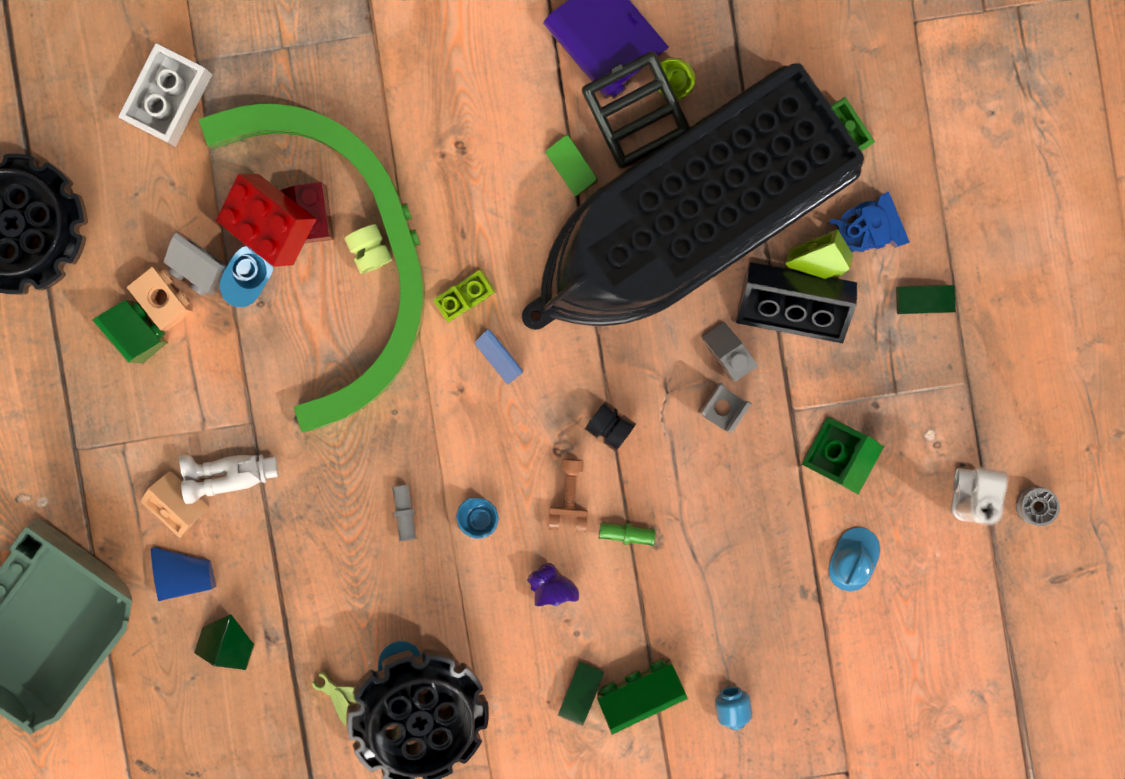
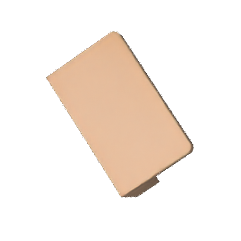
M169 471L148 488L140 502L181 538L209 507L200 498L193 504H185L181 490L182 481Z

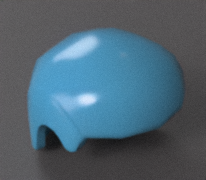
M470 497L458 507L456 519L458 527L463 534L473 539H483L489 537L497 529L499 516L496 507L487 499Z

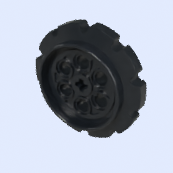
M5 154L3 161L0 163V293L11 295H26L31 285L36 290L43 291L61 281L66 276L64 271L65 264L75 265L83 252L86 237L81 235L79 230L81 226L88 223L87 211L82 196L76 193L70 194V188L73 186L72 180L63 171L50 163H44L42 167H39V160L36 157L25 154ZM24 191L25 200L18 204L17 195ZM45 209L46 218L39 222L37 218L38 212ZM15 220H17L16 224L19 226L17 229H15L16 226L13 223ZM36 236H40L41 245L34 249L32 245L33 239ZM13 245L15 247V254L12 258H8L7 249Z
M425 649L421 656L415 657L412 651H403L382 660L383 668L380 671L369 670L360 679L353 690L354 700L357 703L347 707L346 727L349 739L356 740L353 743L356 757L370 772L381 769L384 779H415L417 777L423 779H442L453 773L452 766L454 763L461 762L465 764L481 745L482 740L478 732L486 729L488 726V702L485 695H479L483 691V687L474 671L466 663L455 666V661L451 654ZM422 690H429L426 694H419ZM395 700H403L399 704H392ZM443 705H449L448 708L440 710V707ZM390 725H397L393 729H387ZM443 730L440 734L434 735L436 731ZM417 740L414 744H407L409 741Z

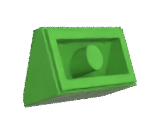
M846 97L831 105V108L861 152L875 143V140Z
M568 134L545 151L575 197L598 182L597 177Z

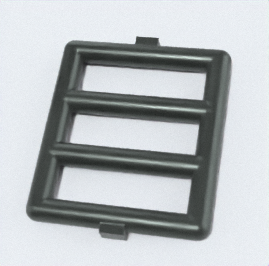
M649 51L624 65L619 63L611 67V72L582 87V94L619 168H626L647 157L690 128L661 63L653 51ZM647 65L650 66L655 80L601 107L595 92ZM661 90L667 104L615 131L612 130L606 117ZM670 114L673 115L678 126L677 129L624 155L618 141Z

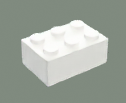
M155 43L118 117L176 147L212 74L206 68Z

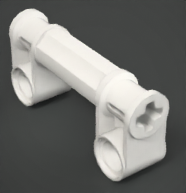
M978 467L975 470L957 468L953 484L952 513L954 517L967 522L985 524L997 522L1002 515L1004 494L1007 487V472Z

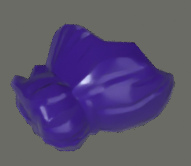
M545 563L528 576L527 581L531 585V590L535 592V606H558L567 601L576 602L579 600L577 586L567 577L559 575L554 564Z

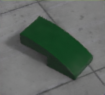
M955 285L896 287L897 315L956 312Z
M579 661L557 716L583 726L604 671Z

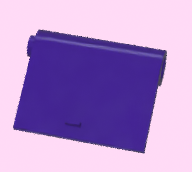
M568 0L554 10L543 22L545 27L591 81L611 72L610 68L619 63L624 65L649 51L655 52L658 57L669 48L630 0ZM641 69L599 91L606 99L610 97L616 99L626 90L624 85L628 79Z

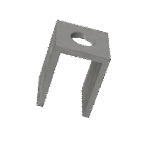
M717 383L698 413L726 432L732 433L752 403L743 401L725 389V385ZM719 400H726L730 404V411L725 416H720L715 412L714 407Z

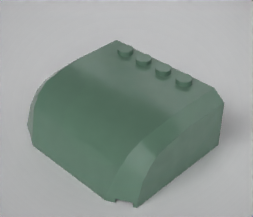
M40 518L35 519L25 527L9 550L12 553L0 567V714L30 735L60 720L127 631L132 605L130 590L112 570Z

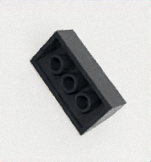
M749 262L743 282L736 323L843 344L857 305V282L832 277L824 279L801 271Z

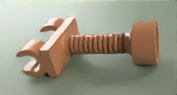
M562 459L561 470L565 471L566 475H568L566 476L567 484H565V506L563 508L550 507L548 528L550 530H559L561 514L577 516L576 532H586L588 510L575 509L574 507L575 484H577L576 476L579 472H583V460Z

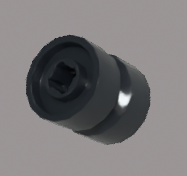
M605 401L587 424L585 430L596 438L602 436L603 443L616 452L631 433L636 423L625 415L618 416L617 409Z

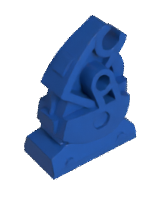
M889 192L877 197L876 201H866L846 211L840 220L831 219L828 222V225L837 226L851 252L862 253L873 248L877 250L885 247V244L891 243L894 248L910 243ZM856 216L853 222L847 223L850 217Z

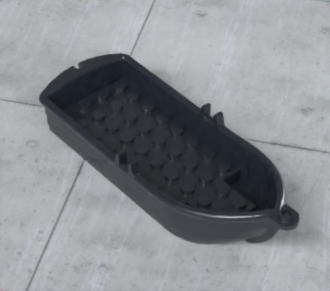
M795 63L789 66H781L589 196L572 213L557 235L545 264L540 297L524 308L522 321L527 328L539 330L555 319L586 326H612L638 321L655 315L677 303L855 182L861 174L864 155L803 65ZM538 312L541 318L538 321H533L530 318V314Z

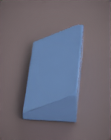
M491 330L485 331L475 341V345L507 384H510L523 373L521 367Z

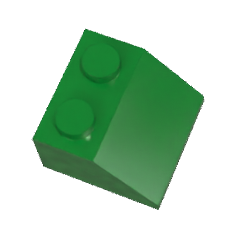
M124 300L93 319V322L128 363L143 364L168 343L163 337L165 332L161 331L155 323L152 324L148 320L146 311L138 301L134 303L133 301Z
M827 417L801 465L859 495L884 446L871 437Z

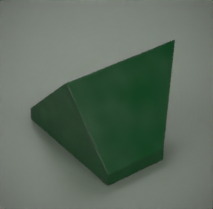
M229 614L202 627L194 653L216 667L246 670L255 643L247 636L232 614Z

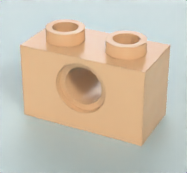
M151 267L128 285L127 289L161 331H168L192 312L188 306L191 302L181 290L177 292L171 283L174 280L165 269L160 270ZM164 290L167 293V301L160 305L157 302V295L160 291Z

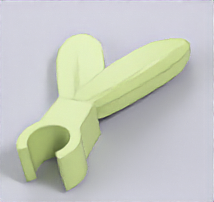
M320 672L319 677L325 679V684L318 685L316 681H313L312 686L316 690H321L331 696L340 720L346 725L347 707L350 705L349 702L357 703L353 696L355 687L337 686V684L329 679L326 673Z

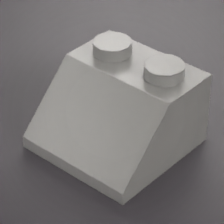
M178 233L173 235L163 261L170 267L169 273L180 280L183 277L192 282L190 288L202 296L206 293L213 296L220 288L221 276L227 267L225 263L193 240Z

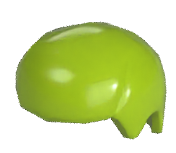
M667 58L662 61L661 66L677 100L683 99L692 92L695 86L696 75L691 64L682 58Z

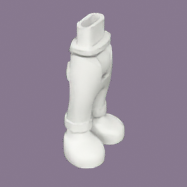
M187 454L181 455L179 459L181 473L185 480L181 482L182 496L185 504H193L205 494L207 496H214L215 494L246 489L260 482L266 483L267 478L278 477L276 456L264 458L263 455H259V457L257 455H235L213 462H204L203 465L197 464L192 456ZM226 475L225 477H221V478H217V479H213V480L210 479V478H214V477H216V476ZM203 478L208 479V480H204V482H196V481H198V480H200V479H203Z

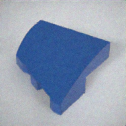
M159 547L151 548L152 569L158 601L212 590L216 587L211 560L194 558L187 554L162 550Z

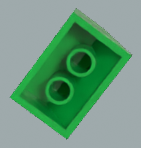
M664 658L651 663L649 665L650 669L642 673L636 670L624 677L625 681L617 685L615 682H611L600 688L601 692L597 694V700L612 735L688 699L671 659L667 661Z

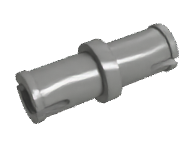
M410 485L392 487L396 510L393 512V515L397 517L399 541L417 539L413 520L415 509H412Z

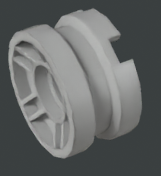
M1029 487L1018 495L1016 511L1018 516L1025 522L1036 526H1046L1057 518L1060 511V503L1057 496L1051 490ZM1037 501L1042 503L1038 512L1033 508L1034 503Z

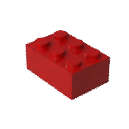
M238 174L216 221L272 267L294 265L316 218L260 174Z

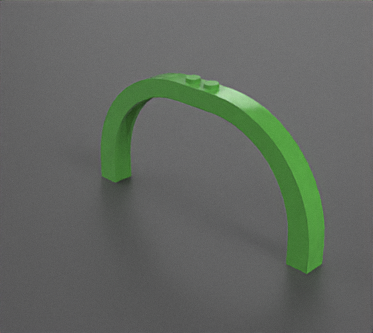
M255 104L225 110L199 119L207 146L212 149L260 135L289 134L302 136L325 144L339 152L359 170L368 183L377 202L399 272L400 304L395 327L381 355L362 376L337 392L294 406L302 433L352 416L375 401L395 381L413 352L422 326L425 307V284L423 269L416 247L421 244L416 229H410L408 220L412 219L407 203L402 204L387 170L375 154L356 135L339 123L314 111L282 104Z

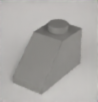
M725 322L701 337L732 382H736L758 367L746 347Z

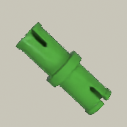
M601 521L599 539L622 541L624 545H629V543L654 545L656 530L653 528L634 527L631 523L619 525Z

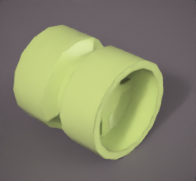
M376 224L361 228L344 238L349 251L356 254L354 262L360 274L375 270L392 261L387 246L380 243L383 238Z

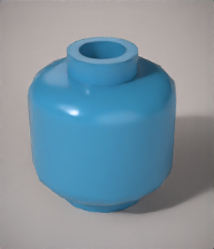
M734 686L724 688L715 698L717 719L721 725L729 727L731 730H739L744 728L745 724L749 723L752 719L753 712L750 696L741 688Z

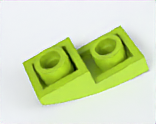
M480 269L458 285H454L433 301L447 323H449L497 291L484 271Z

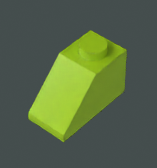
M836 229L790 248L786 265L789 268L827 279L834 275L841 276L845 274L851 267L853 254L839 230Z

